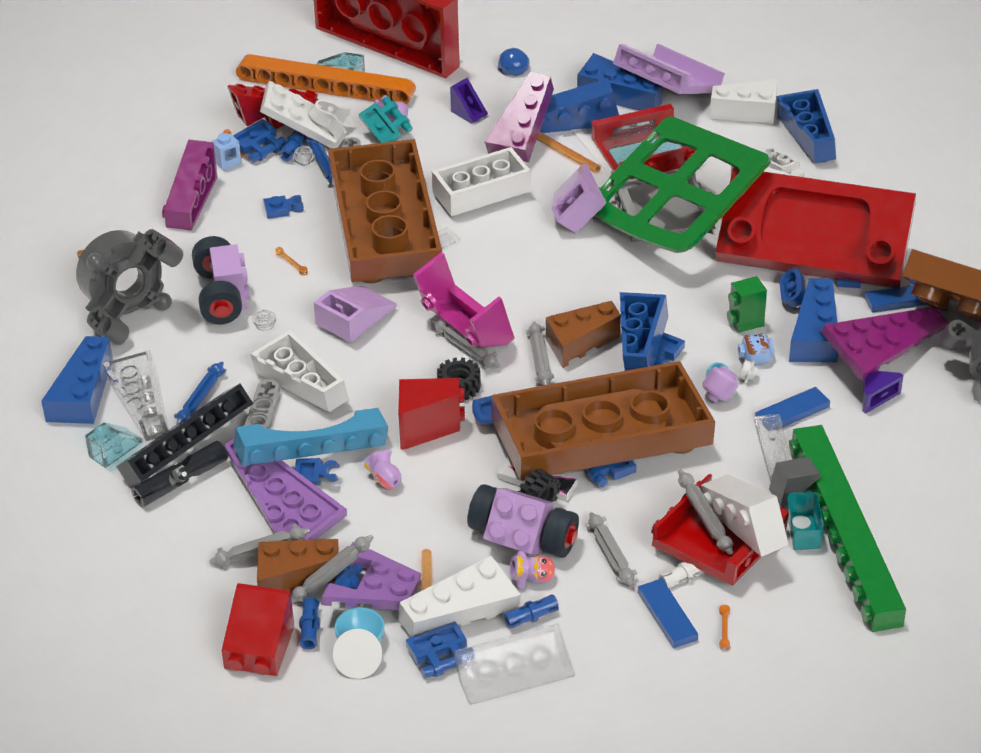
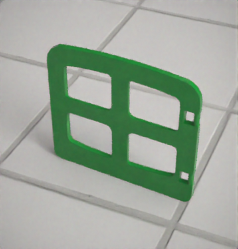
M667 117L612 173L607 182L602 187H599L606 204L594 216L638 240L674 253H681L692 249L767 169L771 160L768 154L678 118ZM658 135L659 138L654 143H651ZM665 142L679 144L696 150L681 168L672 175L644 165L648 158ZM711 156L740 171L718 195L688 183L690 177ZM631 177L659 189L635 216L609 203V200ZM612 183H615V184L612 186V188H611L609 191H607L608 187H609ZM674 197H679L705 209L683 233L672 232L649 224L650 220Z

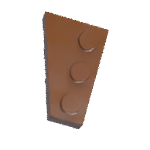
M608 301L546 317V340L562 368L568 366L570 360L586 356L588 350L594 347L598 349L620 337L621 314L613 301Z
M338 539L259 542L257 586L290 590L292 594L293 589L303 586L309 576L339 553ZM336 576L327 583L334 582L336 580Z

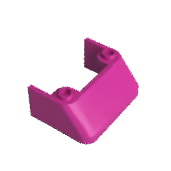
M440 252L413 274L422 298L420 300L422 306L427 311L432 310L463 335L472 347L506 346L515 339L502 298L498 296L486 307L479 304L455 285L444 253Z

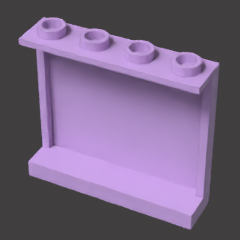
M619 44L613 64L678 94L712 93L713 86L721 85L725 75L722 71L661 44L656 45L653 56L625 44Z

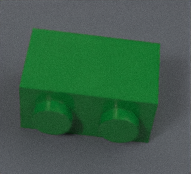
M757 276L731 282V290L728 294L729 311H727V319L729 324L733 325L738 333L764 326L767 289Z

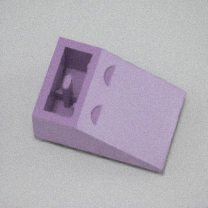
M585 162L556 190L551 207L557 222L574 233H577L606 204Z
M362 285L329 290L314 302L315 324L351 343L393 310L397 303Z

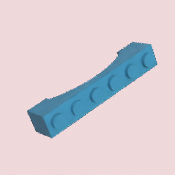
M379 408L357 410L352 418L340 424L310 431H280L261 427L260 424L240 426L235 429L233 447L242 466L385 446L388 425Z

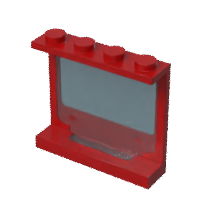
M671 104L592 121L591 139L612 171L616 170L654 132L653 130L662 120L667 117H674V107ZM657 135L651 143H654L659 136ZM665 142L648 158L644 165L661 172L680 169L684 161H687L696 150L679 144Z

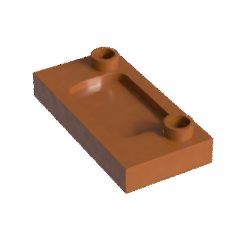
M680 361L492 395L491 418L520 481H524L526 476L530 477V472H535V469H542L550 475H556L671 452L684 454L692 451L694 448L713 445L715 420Z

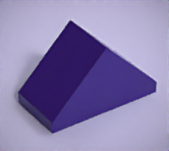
M468 78L450 87L452 113L471 124L488 114Z
M886 371L869 373L863 382L862 411L866 414L901 394L904 375L898 372Z

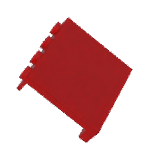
M708 474L695 485L702 491L701 485L712 481V474ZM686 493L682 496L680 502L674 507L669 508L661 520H657L653 524L651 529L653 547L683 562L692 564L697 569L731 586L761 558L759 554L722 522L721 524L725 528V536L730 537L733 541V555L730 556L726 552L719 550L717 540L711 537L687 498ZM780 507L786 531L789 511Z

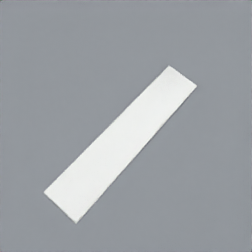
M587 129L572 130L611 176L612 169L591 139V133Z

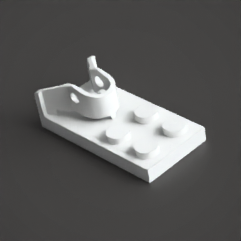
M269 81L265 87L260 112L332 149L338 148L346 136L343 123L350 114V108L338 106L334 102L327 100H318L313 104L300 95L284 89L281 85ZM331 106L333 110H328L327 108Z

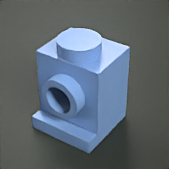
M219 134L218 139L212 141L214 142L216 164L222 170L240 164L239 141L232 134Z

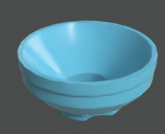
M353 608L345 611L337 618L335 634L338 639L348 630L364 629L376 636L380 642L384 635V621L381 615L372 609Z

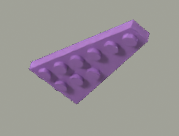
M234 438L224 445L228 457L274 534L281 531L290 532L293 528L292 525L297 524L298 527L303 529H310V533L303 540H316L347 516V509L284 461L242 466L233 447Z

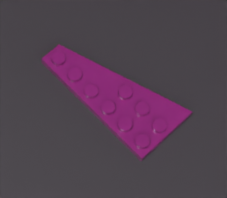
M933 306L825 324L821 332L862 381L869 373L878 371L880 366L889 364L907 353L912 346L916 347L925 338H931L944 330L948 321Z

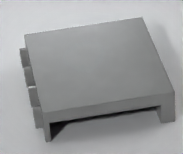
M694 173L688 180V183L702 189L701 183L696 181V173ZM629 179L614 195V199L620 210L635 216L659 189L637 179ZM674 197L650 220L649 224L672 232L683 233L705 209L679 197ZM629 236L631 242L641 241L632 236Z

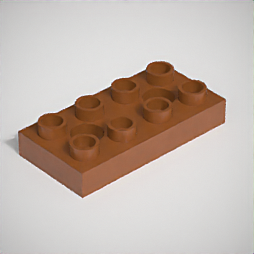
M415 139L328 149L329 169L351 282L377 283L384 278L400 276L414 278L413 274L442 252Z
M912 249L902 275L914 285L911 295L919 298V302L931 307L935 306L937 309L945 311L950 300L958 302V311L965 313L964 316L969 319L981 322V270Z

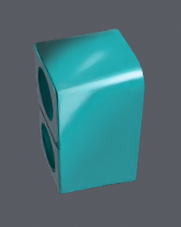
M814 492L790 493L787 497V511H789L788 524L793 550L820 549L824 524L818 495ZM796 516H805L810 519L811 524L809 527L801 529L795 527L792 520Z

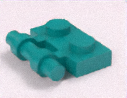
M388 96L381 100L385 105L384 107L380 108L375 102L358 114L361 121L379 143L398 140L401 137V133L398 131L399 128H403L406 133L413 129L408 117L402 115L398 110L399 106L395 101H391ZM392 114L396 120L391 122L387 115Z

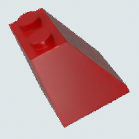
M459 378L399 379L398 417L400 450L460 431V421H465V406H460V403H464V388H459Z
M237 584L221 650L224 668L234 671L258 673L260 675H278L295 627L290 590Z

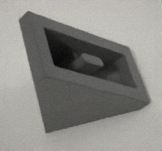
M809 457L776 462L769 491L777 496L780 507L784 508L787 505V497L790 493L803 492L822 475Z

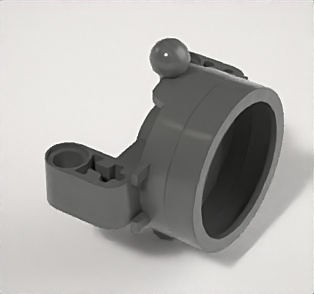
M149 229L144 234L140 231L134 234L125 230H114L106 232L91 241L82 252L76 268L78 286L82 293L90 299V302L85 307L86 310L90 311L87 317L88 325L100 336L109 337L111 342L121 345L129 336L128 326L120 320L122 315L132 313L140 308L149 309L153 304L157 309L163 311L170 308L172 298L168 293L162 292L164 284L161 280V262L170 267H176L183 259V250L172 240L154 229ZM129 268H137L138 276L134 284L127 290H116L118 277Z

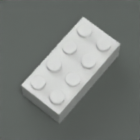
M510 147L432 171V189L434 195L447 212L454 216L531 192V170Z

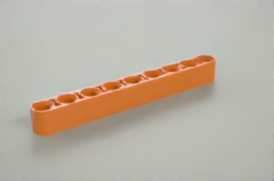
M253 54L245 55L236 68V75L244 81L268 84L271 81L282 87L306 91L311 90L318 93L368 101H376L377 99L381 101V98L387 95L391 101H401L407 105L416 91L414 82L406 78Z

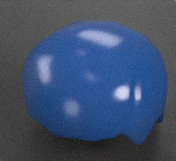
M509 48L500 54L497 69L500 70L501 68L504 75H522L528 70L530 61L522 50Z

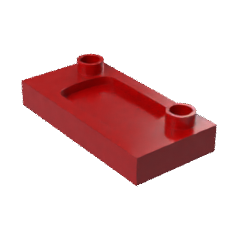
M313 0L315 25L318 30L445 79L460 67L458 0Z
M733 167V169H732V174H731L730 182H731V181L739 174V172H740L739 170H737V169L734 168V167ZM763 172L723 215L715 251L717 261L784 272L796 268L804 275L836 280L842 278L861 281L862 284L900 288L916 206V193Z

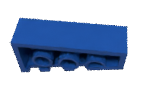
M593 53L577 74V87L608 78L616 105L640 111L658 107L662 104L663 86L613 64L612 60Z
M605 78L552 95L539 134L592 128V121L619 115L609 79Z
M819 89L776 96L778 118L814 163L835 160V137Z
M819 278L808 280L791 338L789 362L837 363L838 352L821 332L825 324L837 323L833 279Z
M619 292L624 369L627 371L654 366L669 317L666 295Z
M85 336L41 400L46 422L94 424L113 360L109 337Z

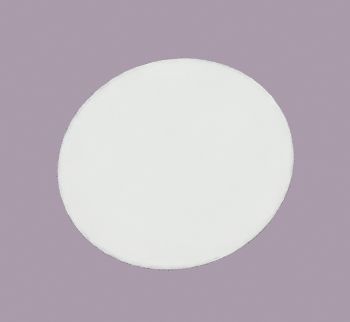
M351 629L344 632L336 640L333 647L335 666L343 675L350 678L361 679L370 676L377 670L382 660V647L379 640L371 632L364 629Z

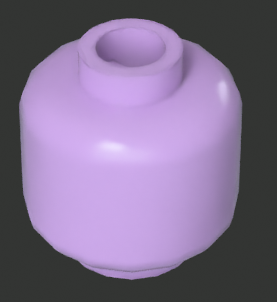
M722 365L720 368L713 367L702 383V387L707 391L705 396L715 403L719 400L729 401L739 386V382L736 379L738 375Z

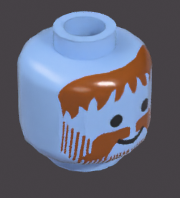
M764 333L745 335L742 339V344H738L739 358H743L744 361H754V365L767 364L774 357L773 340L769 339Z

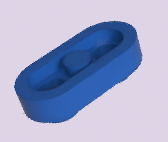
M796 268L789 269L779 280L781 299L788 307H797L802 304L806 291L804 276Z

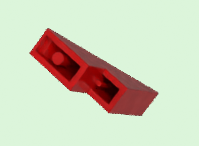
M243 84L227 86L237 116L247 127L262 118L275 129L285 125L260 112L265 88L258 85L249 87ZM292 88L288 90L300 95L313 104L319 100L317 98L318 94L311 90L306 92Z

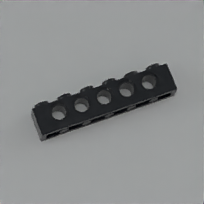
M241 383L224 391L116 467L129 487L139 484L254 403Z

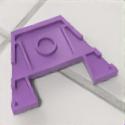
M368 549L366 552H360L357 559L352 562L353 565L360 563L362 567L368 568L358 588L352 589L329 583L322 595L321 605L332 606V602H345V607H356L357 603L372 604L373 609L399 610L400 602L415 594L420 584L422 573Z

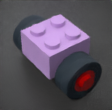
M209 236L202 238L192 249L193 267L200 276L214 279V282L207 284L199 294L200 313L206 321L212 324H227L238 318L242 309H247L246 299H250L249 287L246 285L248 276L244 253H239L238 244L231 245L222 237Z
M482 484L477 488L470 502L467 524L469 528L484 533L483 539L524 551L528 554H541V551L550 555L565 558L576 542L579 516L575 512L562 508L554 509L555 503L508 488H496Z

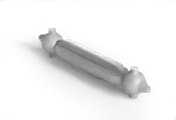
M443 319L433 320L437 335L444 333L448 340L478 361H483L485 369L488 367H500L496 357L498 354L495 351L493 354H488L486 348L472 347L463 335L449 326Z
M534 321L530 325L529 330H526V334L531 335V348L535 370L538 374L535 382H539L544 386L551 382L554 374L549 373L548 355L544 336L542 335L545 327H541V325Z
M682 469L678 470L679 485L682 488H686L687 498L711 537L717 540V547L728 555H733L732 539L725 536V528L700 488L693 484V476L685 473Z
M590 512V518L586 524L587 529L591 528L594 530V535L613 569L619 573V577H616L617 582H622L632 587L634 585V577L637 575L636 569L631 570L628 568L629 563L608 527L603 525L604 521H607L606 517Z
M293 524L290 532L281 531L232 547L228 552L224 551L221 547L217 549L218 552L215 554V557L210 559L209 562L210 564L222 566V569H226L230 561L238 562L257 556L259 542L303 540L310 533V529H303L298 527L297 524Z
M372 535L358 537L354 545L344 548L309 576L303 586H298L293 590L291 596L292 604L304 601L309 593L319 590L354 562L360 552H366L370 548V543L374 537Z

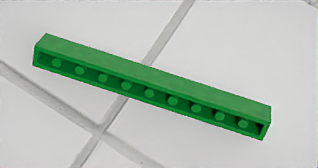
M823 425L793 429L792 440H789L790 453L795 455L796 459L809 457L822 475L807 490L810 489L811 492L818 495L823 524L828 530L829 542L831 545L834 544L836 548L837 561L843 564L845 579L853 587V597L855 602L860 603L864 622H868L872 632L903 627L906 607Z

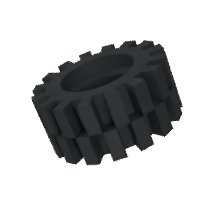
M456 357L453 358L452 362L449 359L445 360V364L441 363L440 368L437 369V378H463V380H459V388H464L465 400L469 399V395L474 397L476 392L479 393L481 387L480 367L478 368L477 363L473 364V360L469 359L466 362L465 358L461 357V361H457Z
M535 469V472H530V477L526 476L524 478L525 483H521L519 486L521 490L518 492L554 502L557 501L558 497L556 495L560 493L558 488L561 485L554 476L542 469Z

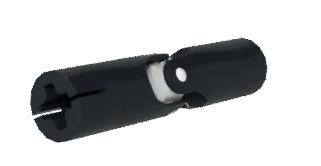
M214 441L189 455L181 463H175L132 487L131 492L135 496L133 498L140 507L147 506L189 481L190 477L201 475L228 460L225 447L220 441ZM170 474H171V477L177 481V483H175V484H173V485L170 483V481H169V475H170Z

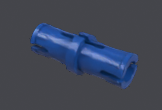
M294 130L292 135L288 136L285 140V145L279 152L280 158L283 161H290L294 153L302 147V141L306 138V135Z
M553 594L534 602L527 601L524 603V606L503 613L505 624L509 629H512L529 621L532 623L536 622L539 617L558 611V601Z
M307 597L302 601V616L299 619V628L301 629L300 646L307 650L314 649L317 646V630L320 628L321 623L318 617L319 600L314 597Z

